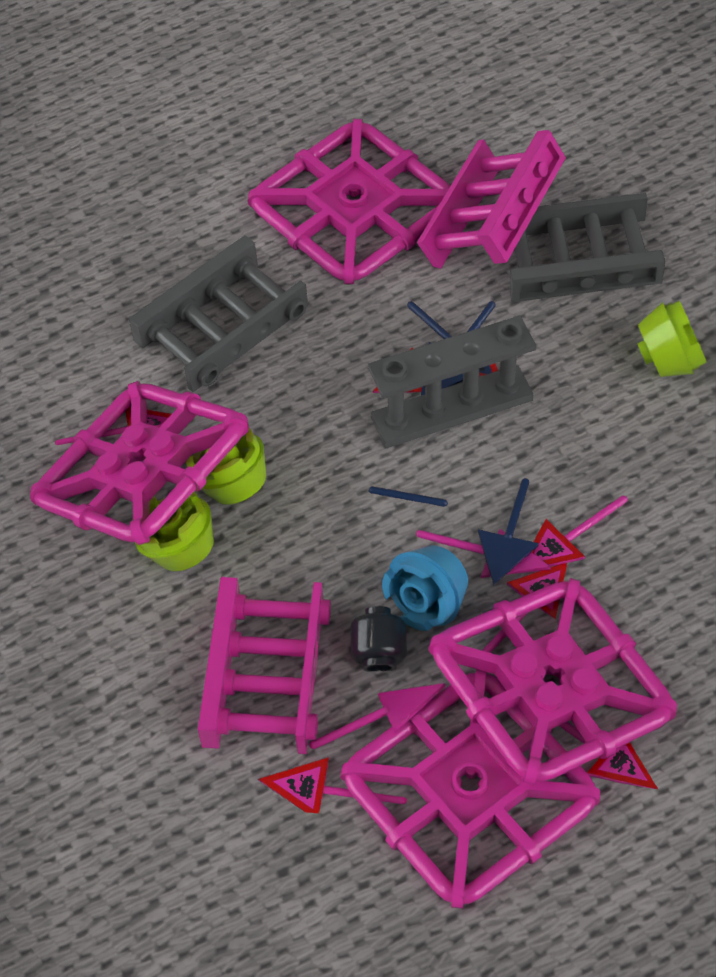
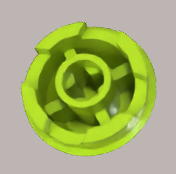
M680 301L673 304L671 302L666 305L662 302L638 324L644 340L637 343L646 365L654 362L660 377L694 374L693 370L707 363Z
M249 428L248 432L241 437L239 442L205 478L207 482L201 490L218 503L225 505L242 502L257 493L266 480L264 444L260 437L255 435ZM209 449L190 456L186 460L187 467H194Z
M193 492L169 520L150 537L149 542L142 545H137L135 542L137 550L169 571H183L196 566L207 557L214 544L211 509L205 500L199 498ZM154 496L149 501V514H151L165 498L157 501V499Z

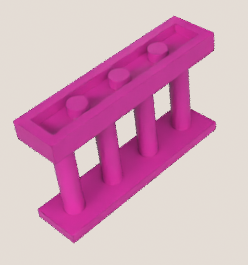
M550 130L537 131L527 150L523 153L494 156L484 139L477 141L417 241V244L432 266L441 269L453 248L483 245L494 264L507 263L566 159ZM515 169L510 178L493 180L498 171ZM500 194L495 204L478 206L483 196ZM485 220L480 230L463 232L468 222Z
M220 578L198 724V734L202 748L219 749L221 734L228 735L230 731L295 735L298 754H307L308 740H316L318 731V714H312L311 711L321 625H329L331 616V600L324 599L322 583H313L311 603L247 599L246 595L240 594L238 578ZM246 616L309 620L307 640L242 636L241 632L236 631L237 621L245 620ZM241 653L305 657L302 678L236 674V670L231 669L232 657H240ZM235 691L300 695L298 716L231 713L230 708H225L227 695L234 696Z

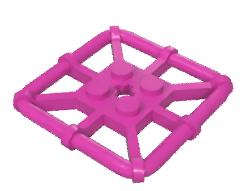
M353 119V122L341 126L310 149L300 150L295 154L294 160L262 181L255 189L250 190L248 205L261 218L286 237L288 245L294 250L300 249L329 274L339 280H344V284H354V281L368 276L403 249L408 251L415 246V240L425 230L451 185L418 161V155L410 149L404 150L377 128L364 123L363 119ZM352 137L351 157L333 170L319 160ZM362 137L373 143L391 157L392 160L376 170L361 158ZM303 170L311 172L318 178L316 182L307 188H279ZM409 171L431 189H401L391 180L401 172ZM348 195H351L353 197L361 195L360 199L358 200L347 199ZM270 205H307L317 214L296 227ZM400 206H437L407 229L389 215ZM329 224L346 237L344 265L310 239ZM376 224L393 238L362 262L355 265L356 238Z
M139 381L128 384V389L122 392L87 430L81 429L74 436L75 442L40 480L32 485L30 499L42 509L73 521L74 525L80 529H94L122 541L136 542L137 545H142L150 541V537L169 520L194 491L199 492L206 485L207 481L205 478L239 442L241 437L248 432V418L233 409L201 400V397L195 393L184 392L181 394L153 384H141ZM146 399L177 408L160 428L147 424ZM131 406V426L125 429L122 436L114 444L100 440L105 432ZM196 415L221 422V424L188 436L179 435ZM209 449L194 467L180 468L192 454ZM87 452L99 457L89 471L61 480ZM167 481L176 484L175 488L149 514V501ZM93 489L101 490L88 505L81 504L78 506L64 500ZM120 498L133 502V521L130 522V525L105 516Z
M570 578L568 582L563 581L548 585L511 602L507 600L497 602L493 605L492 610L447 628L439 635L433 636L430 641L429 652L433 655L439 669L467 706L466 714L473 723L480 724L508 765L519 776L524 777L523 782L535 785L536 781L542 782L554 779L598 757L606 759L614 755L617 748L659 729L676 717V701L672 699L667 688L636 651V642L629 634L621 632L595 597L585 587L581 586L580 581ZM564 598L557 631L533 641L517 620V617ZM575 602L580 605L610 645L588 655L584 654L569 634ZM499 625L516 649L499 656L456 643ZM621 658L652 698L609 686L597 669ZM458 664L495 674L506 691L489 699L487 697L482 698ZM546 674L554 675L560 679V685L557 686L553 681L546 683L543 679ZM602 705H607L642 715V717L607 732L598 727L588 712ZM515 706L520 708L534 727L528 759L523 755L495 715ZM571 720L587 743L541 763L547 731Z
M476 669L475 673L466 674L482 698L485 697V691L492 697L506 691L495 676L487 674L485 671ZM450 684L431 699L398 731L394 732L393 728L390 727L357 751L347 763L342 765L340 777L345 781L352 796L387 835L385 839L387 844L393 850L398 849L433 891L442 899L451 903V908L463 909L464 904H470L482 898L527 862L534 864L542 857L541 851L586 818L594 806L599 805L601 792L600 789L595 787L591 777L581 766L564 773L572 783L536 781L535 785L523 782L524 777L519 776L508 765L480 724L473 723L471 720L468 728L445 743L429 726L428 722L461 699ZM515 706L506 710V712L524 731L513 740L521 752L524 753L531 747L534 727L520 708ZM552 729L547 731L543 752L549 759L567 752L550 734ZM412 733L418 736L432 751L431 755L413 768L371 764ZM464 775L469 779L476 776L479 777L481 780L478 782V789L474 791L462 789L461 777ZM365 782L412 786L427 804L402 823H399ZM527 797L574 802V804L530 837L508 813V811ZM438 816L458 838L453 883L447 879L412 838L415 833ZM495 822L514 843L516 848L472 882L466 884L470 840Z

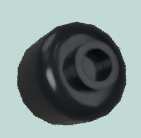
M384 606L366 608L365 615L355 618L351 623V656L355 662L362 664L364 671H393L397 668L396 664L402 662L406 657V623L401 617L391 614L390 608Z

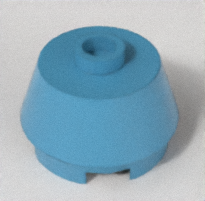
M435 545L397 555L392 560L389 570L384 574L382 580L385 599L387 600L389 597H392L396 606L404 613L401 618L405 623L421 631H429L433 626H443L452 622L459 612L468 588V576L460 560L449 550Z

